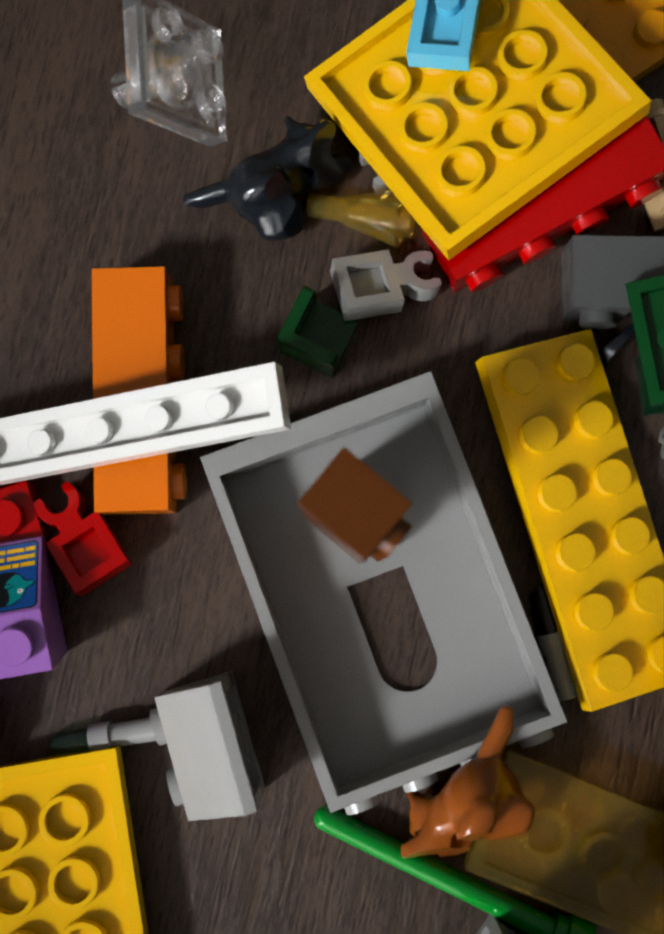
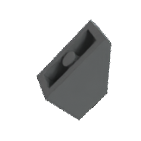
M573 235L561 252L562 320H579V327L582 329L601 330L615 327L616 321H621L631 312L625 284L664 275V236Z

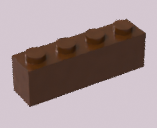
M345 447L341 449L296 503L303 517L359 564L366 561L369 556L377 562L386 559L412 528V525L402 516L413 503Z

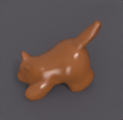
M508 704L499 709L478 750L477 756L456 770L440 793L435 788H428L425 794L418 791L406 793L411 803L409 809V828L414 838L401 845L403 859L438 854L439 858L451 857L470 851L475 840L482 838L488 841L507 840L527 835L533 826L536 814L534 804L523 795L518 776L502 760V753L513 733L514 711Z

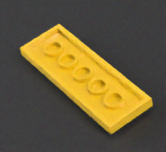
M587 329L482 356L475 364L557 631L563 645L581 709L593 712L664 688V556L592 330Z

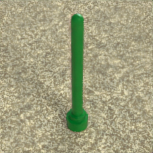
M322 806L315 812L314 822L318 829L528 934H596L595 923L573 912H569L566 916L556 912L552 917L429 855L403 859L401 855V845L403 842L338 810L330 813L328 806Z

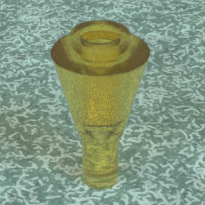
M391 190L348 195L346 198L310 193L307 200V217L343 222V225L396 248L400 246L403 237L411 238L415 229L416 220Z

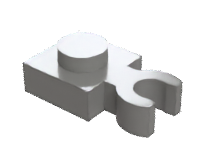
M389 249L333 258L330 274L344 322L401 312L405 301L404 296H408L416 301H429L436 298L442 285L441 279L432 278L424 280L415 274L430 270L433 260L432 252L425 250L415 251L409 254L404 262L395 264Z

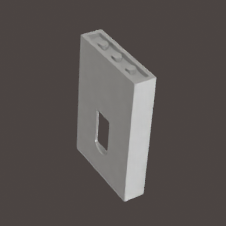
M431 371L291 423V430L255 436L200 457L330 813L344 808L347 815L358 814L381 803L379 794L402 786L405 793H410L433 785L439 780L437 772L460 764L462 767L477 756L478 750L499 709L506 704L512 707L514 711L513 733L507 745L518 742L520 748H528L541 744L555 736L553 727L567 722ZM343 447L348 449L413 503L402 516L412 525V528L389 556L378 562L369 556L366 561L359 564L308 522L296 504ZM403 566L437 657L436 670L430 681L423 687L412 691L395 689L381 677L347 588Z

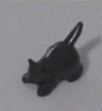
M286 116L284 121L287 135L283 141L262 153L244 158L230 171L226 180L185 194L183 203L189 207L208 208L230 202L242 218L255 225L263 239L270 241L285 240L300 233L306 223L305 215L302 211L303 197L313 190L334 187L342 182L350 172L352 162L343 154L332 155L331 144L336 133V126L333 121L321 119L317 124L310 125L305 122L298 123L290 116Z

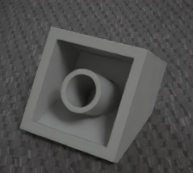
M233 671L165 690L155 696L157 708L150 710L153 734L159 746L164 744L168 746L173 768L166 771L169 792L175 806L184 804L188 821L239 817L258 812L266 787Z

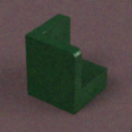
M304 285L277 337L280 353L333 378L359 326V321L344 322L341 312L316 301V291Z

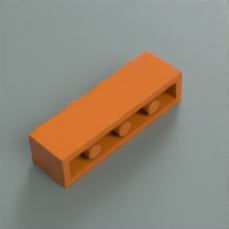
M165 266L92 268L93 399L175 382V380H184L185 358L183 345L174 344V321H183L184 317L183 291L181 285H173V280ZM176 452L94 467V512L103 515L177 513V499H186L185 463H176Z

